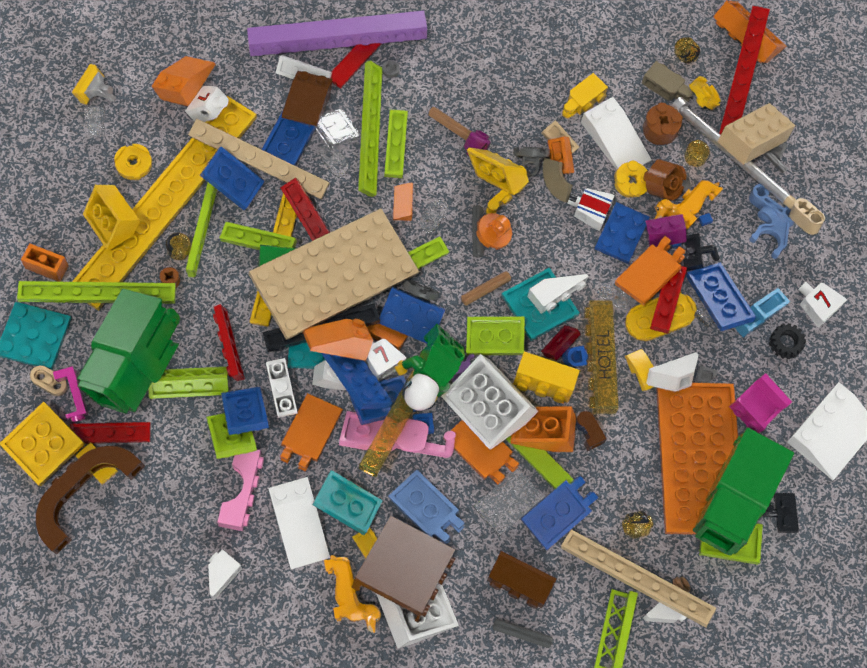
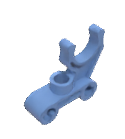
M757 184L749 195V201L760 209L757 215L765 224L759 225L749 240L755 243L758 236L762 234L774 236L778 242V248L773 251L771 257L777 259L787 246L789 227L793 226L795 222L788 217L791 210L787 206L785 208L768 197L769 191L761 184Z

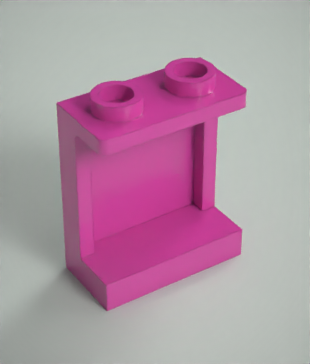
M72 366L54 371V379L57 382L68 380L76 406V412L66 414V419L72 420V422L84 420L85 415H88V410L82 390L77 387L79 381L77 380L76 369Z
M765 373L729 407L746 424L747 428L760 433L792 401Z

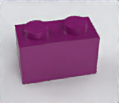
M683 214L646 220V235L649 247L652 244L657 247L664 236L671 240L669 245L686 242V226Z

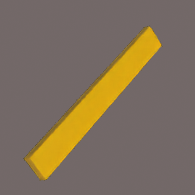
M284 193L273 233L292 237L297 215ZM257 291L250 323L269 327L272 314Z

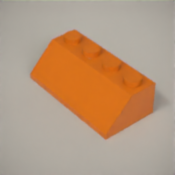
M726 0L713 17L717 20L716 24L722 29L726 28L729 31L728 35L734 40L738 39L743 44L750 12L738 1ZM765 27L757 61L760 63L769 62L787 47L767 27Z

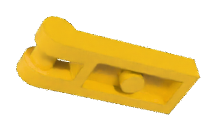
M501 190L488 202L486 214L497 213L498 207L503 203L506 205L513 198L512 194Z

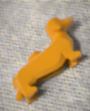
M701 180L692 191L690 189L686 191L682 196L684 200L680 204H673L667 199L659 201L655 206L657 214L654 219L683 214L687 230L696 221L695 215L701 209L707 196H709V200L713 201L723 188L718 187L720 185L719 182L713 184L710 181Z
M331 555L330 560H324L326 572L332 574L334 571L336 576L335 599L339 607L333 608L335 619L341 621L345 617L353 622L365 620L368 630L371 633H375L376 622L381 618L379 607L359 602L357 590L351 588L354 576L349 559Z

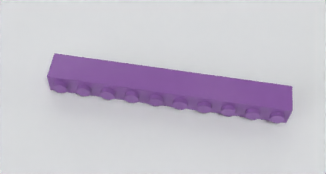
M424 11L252 27L247 28L250 56L350 47L358 44H383L427 39V24Z

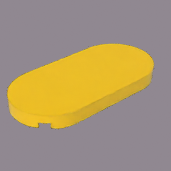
M681 292L669 333L687 327L692 323L696 315L697 308L695 302L690 296L681 294ZM658 298L648 301L644 306L641 304L634 306L628 312L625 326L628 333L637 340L650 341L666 335V333L650 329Z

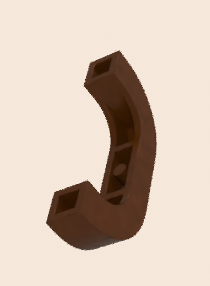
M102 446L92 449L83 454L76 462H71L66 468L67 471L52 481V486L42 496L36 511L38 534L52 552L58 554L72 541L59 524V512L62 506L93 474L103 468H116L132 480L145 467L142 461L133 453L117 446Z

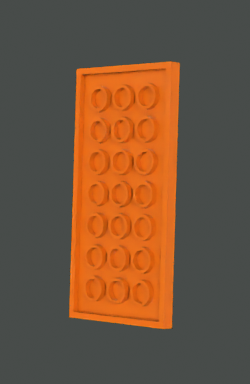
M692 383L690 387L676 392L656 387L665 534H696L693 528L707 503L705 499L724 462L728 459L734 447V441L738 437L737 417L729 407L735 401L734 384Z

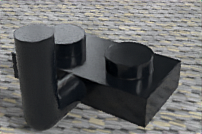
M699 233L687 235L686 242L681 243L682 248L685 250L683 264L687 268L686 271L704 268L702 254L710 253L714 261L720 259L715 245L701 246Z
M775 493V509L773 505L769 504L762 517H776L778 533H798L799 526L795 493Z

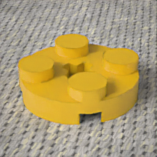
M698 76L689 84V87L697 96L696 101L702 108L706 106L714 110L720 105V96L713 85L709 87L706 84L708 81L706 78Z
M132 144V146L128 147L125 145L115 154V168L118 174L125 179L140 180L152 168V157L148 149L140 144ZM137 159L135 165H130L129 160Z
M634 160L622 164L614 174L616 190L622 196L628 198L642 196L647 191L646 182L643 177L648 170ZM628 176L634 177L636 183H630Z

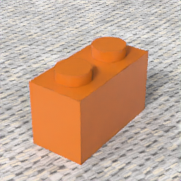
M30 243L21 258L25 269L61 282L69 267L64 256Z

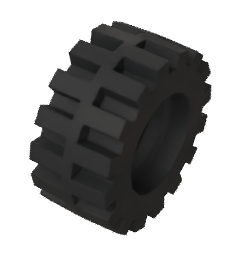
M784 323L772 332L769 338V346L772 347V352L775 351V355H780L782 359L795 358L805 347V334H801L802 330L797 329L796 325L792 327L791 323L787 325ZM783 335L790 336L794 340V347L784 346L781 343L780 337Z

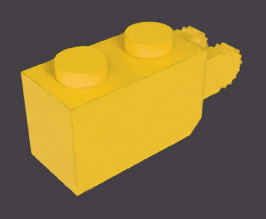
M592 73L570 90L568 102L564 104L562 116L570 118L576 113L581 115L584 111L587 112L592 109L596 102L601 103L606 98L608 86Z

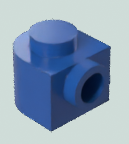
M584 346L568 348L562 354V360L567 366L587 365L588 354Z

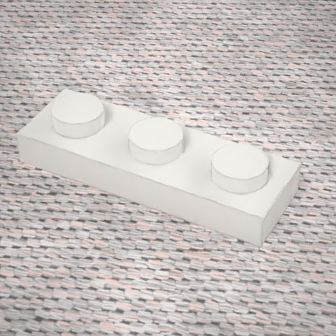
M283 55L280 56L276 69L277 74L294 79L297 71H306L310 74L322 75L327 78H331L332 72Z

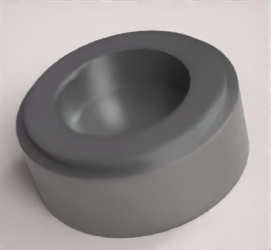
M389 60L382 65L384 76L388 78L398 76L400 66L396 61Z

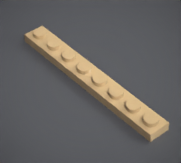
M197 118L188 134L190 137L217 150L219 147H223L239 161L285 183L297 178L306 193L322 200L330 184Z
M572 529L561 545V549L707 628L716 611V607Z

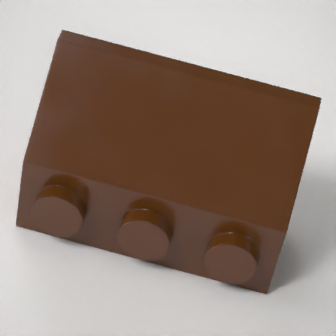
M500 551L487 579L492 588L496 590H501L502 588L508 591L510 597L514 599L522 598L527 601L526 604L535 609L543 607L557 578Z

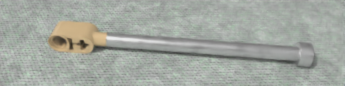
M679 97L674 101L671 106L683 118L791 210L789 217L808 234L814 235L819 232L825 221V216L806 199L799 198L796 200L752 161L743 165L717 142L721 135L688 107L689 103L683 97Z

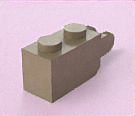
M655 61L642 80L643 85L667 101L683 97L689 102L693 91L684 84L685 79L658 61Z

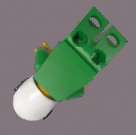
M438 324L424 336L427 346L421 351L420 356L415 355L404 361L400 360L398 366L394 367L398 375L405 374L409 368L414 369L413 377L405 384L402 395L406 404L417 411L431 409L435 405L437 397L442 396L449 390V381L458 372L461 362L465 358L464 347L452 336L450 337Z

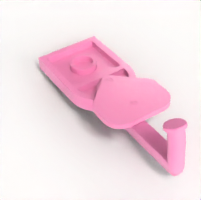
M347 411L339 445L379 453L390 452L397 448L413 453L449 458L453 454L456 435L453 431L446 432L444 434L445 445L426 442L428 426L422 421L407 419L397 424L391 419H385L361 425L356 412Z

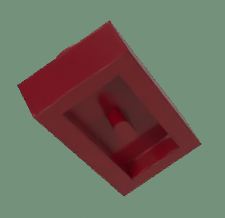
M564 325L541 350L542 354L547 358L557 361L581 335L579 330Z

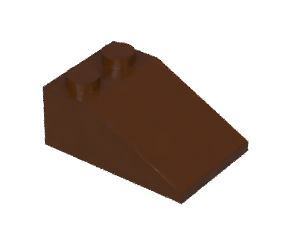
M297 71L292 81L281 118L317 126L330 99L333 79L322 75L310 74L306 71Z

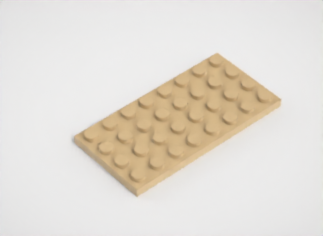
M379 209L249 271L248 274L284 337L288 340L302 333L305 329L316 326L405 281V279L417 275L419 270L383 210Z

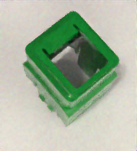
M122 289L92 340V353L77 377L79 381L77 387L100 406L127 414L128 410L136 412L151 383H156L160 380L179 346V343L173 342L170 338L180 322V315L173 308H168L167 310L164 307L162 308L161 298Z
M746 428L745 432L734 441V447L716 477L705 499L707 503L693 528L696 538L730 556L736 554L748 542L758 519L767 510L794 455L793 451L750 428Z

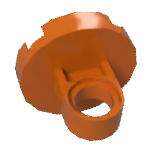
M488 213L477 222L478 231L476 235L485 247L499 250L511 241L512 228L506 216Z

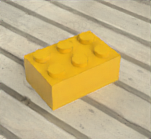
M524 351L513 385H516V388L522 391H534L539 397H552L557 403H568L580 370Z

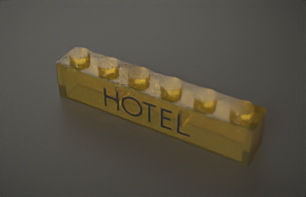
M590 300L588 306L584 308V318H588V325H585V336H589V342L586 343V351L590 355V360H587V372H590L591 378H588V390H591L592 397H589V408H592V414H616L619 407L612 301Z

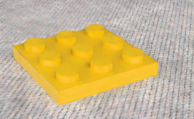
M43 402L0 442V445L41 487L85 443Z

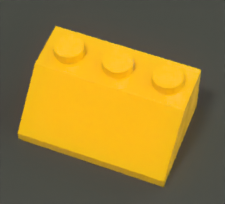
M467 149L476 175L486 182L512 195H515L529 182L527 171L522 165H517L511 160L488 150Z
M95 184L83 216L105 248L111 250L134 235L140 220L115 185Z

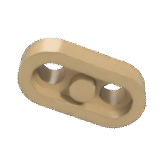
M45 366L34 367L30 372V379L34 385L53 396H61L67 391L68 384L66 380L57 382L54 379V371ZM39 375H45L44 379H38ZM56 384H61L59 389H54Z

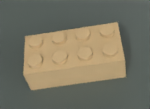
M769 103L725 126L717 142L744 165L786 142L796 125Z

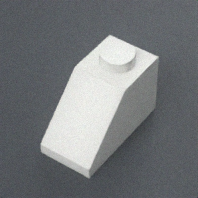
M223 549L220 553L216 552L210 558V564L208 565L209 589L213 600L219 596L242 570L241 565Z
M660 602L643 617L645 621L675 623L678 619L682 622L687 618Z

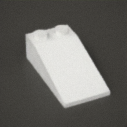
M614 97L583 114L581 124L616 170L622 164L632 160L642 165L652 160L624 110Z
M308 477L268 488L291 570L329 559L330 555L317 508L312 505L314 497Z

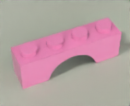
M261 450L234 455L233 469L242 476L244 484L242 491L235 499L222 503L217 521L219 527L243 531V527L248 526L250 514H247L248 507L253 506L255 495H252L253 487L257 488L259 476L256 475L258 469H262L264 457H261Z

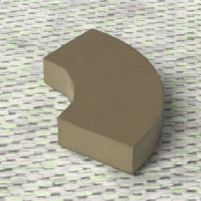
M544 158L543 177L548 190L557 199L568 203L573 185L568 183L563 176V163Z

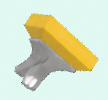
M93 64L88 66L72 91L80 103L85 105L94 96H101L112 102L116 99V96L112 94L113 88L104 84L105 76Z

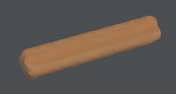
M432 107L428 114L430 117L464 140H467L472 131L438 108Z
M505 271L462 295L461 301L465 306L508 283L511 280L510 274Z

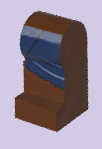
M583 411L578 415L576 427L583 432L587 439L584 443L587 452L604 444L607 438L593 414Z

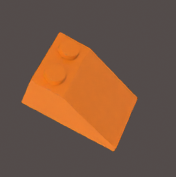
M185 56L161 71L152 84V88L159 98L164 101L189 106L216 64L211 61Z
M343 319L309 327L303 331L310 351L366 361L373 343L365 323L360 319Z
M572 406L535 407L538 412L526 425L511 435V444L550 452H573L576 415Z

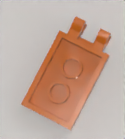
M664 236L657 247L652 244L615 280V285L644 306L681 269L679 263L685 259L683 255L685 250L679 246L672 256L667 252L670 249L669 243L671 240Z
M307 393L297 412L298 414H296L281 443V446L285 447L280 455L281 461L288 464L293 453L302 456L298 463V469L306 472L311 460L318 461L343 409Z
M463 420L451 430L456 435L454 450L484 480L490 477L499 486L505 478L498 471L503 465L512 473L518 468L519 463L510 457L513 451L505 443L501 442L490 450Z

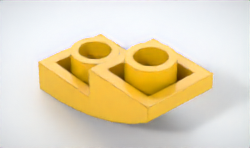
M639 349L626 355L625 358L631 374L636 373L642 391L653 388V386L647 384L649 369L654 366L646 353Z

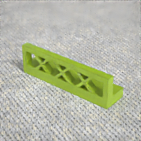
M227 366L165 369L160 380L156 383H151L148 389L149 399L214 396L229 392Z
M611 590L594 668H606L599 666L601 657L607 653L612 660L611 668H622L638 595L637 592L629 591L627 594ZM615 595L626 598L624 607L618 610L613 603ZM617 614L621 623L619 627L613 630L609 619ZM613 634L617 641L616 646L608 649L604 642L605 637ZM603 646H604L606 652H604V653L602 654V650H603Z

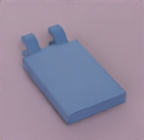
M418 470L412 473L388 496L423 533L431 537L435 536L446 545L450 542V536L444 530L450 524L458 533L464 528L463 525L465 523L456 516L459 510Z

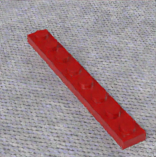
M752 6L719 132L720 135L725 126L743 116L770 12L768 8Z

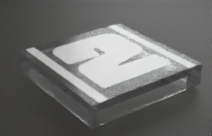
M343 109L322 114L318 125L314 126L329 148L358 140L361 136Z

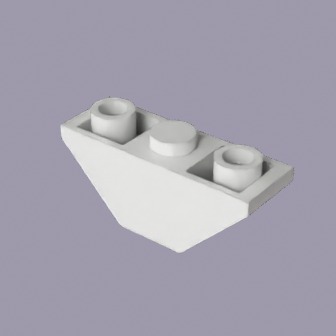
M698 354L686 355L650 368L647 384L675 392L690 387L693 381Z
M285 358L266 362L278 418L298 414Z

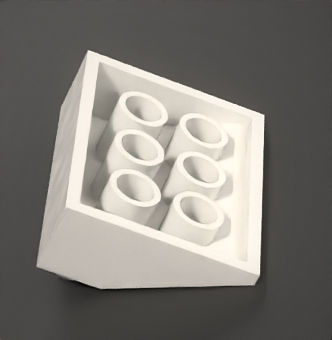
M481 354L453 382L449 390L441 396L490 450L526 425L538 412L531 402L490 359Z
M838 382L787 443L829 478L834 480L867 440V410L851 391Z
M438 583L436 586L439 591L434 601L429 600L428 602L430 608L426 616H421L418 622H415L416 614L377 594L398 649L459 626L441 584Z

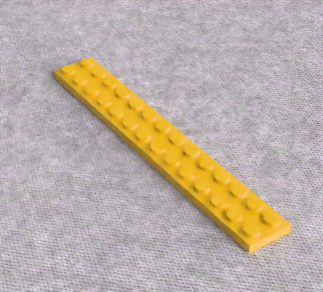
M226 96L228 98V105L222 109L217 118L205 123L240 139L256 120L257 114ZM191 138L132 209L140 220L134 235L111 250H107L102 245L72 282H123L206 181L200 174L217 149ZM105 303L87 304L99 311Z

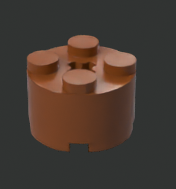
M661 102L653 106L648 111L643 123L645 138L655 145L672 143L681 128L682 115L674 107Z
M657 159L643 177L646 182L647 192L662 199H677L684 189V186H682L683 180L686 181L684 167Z

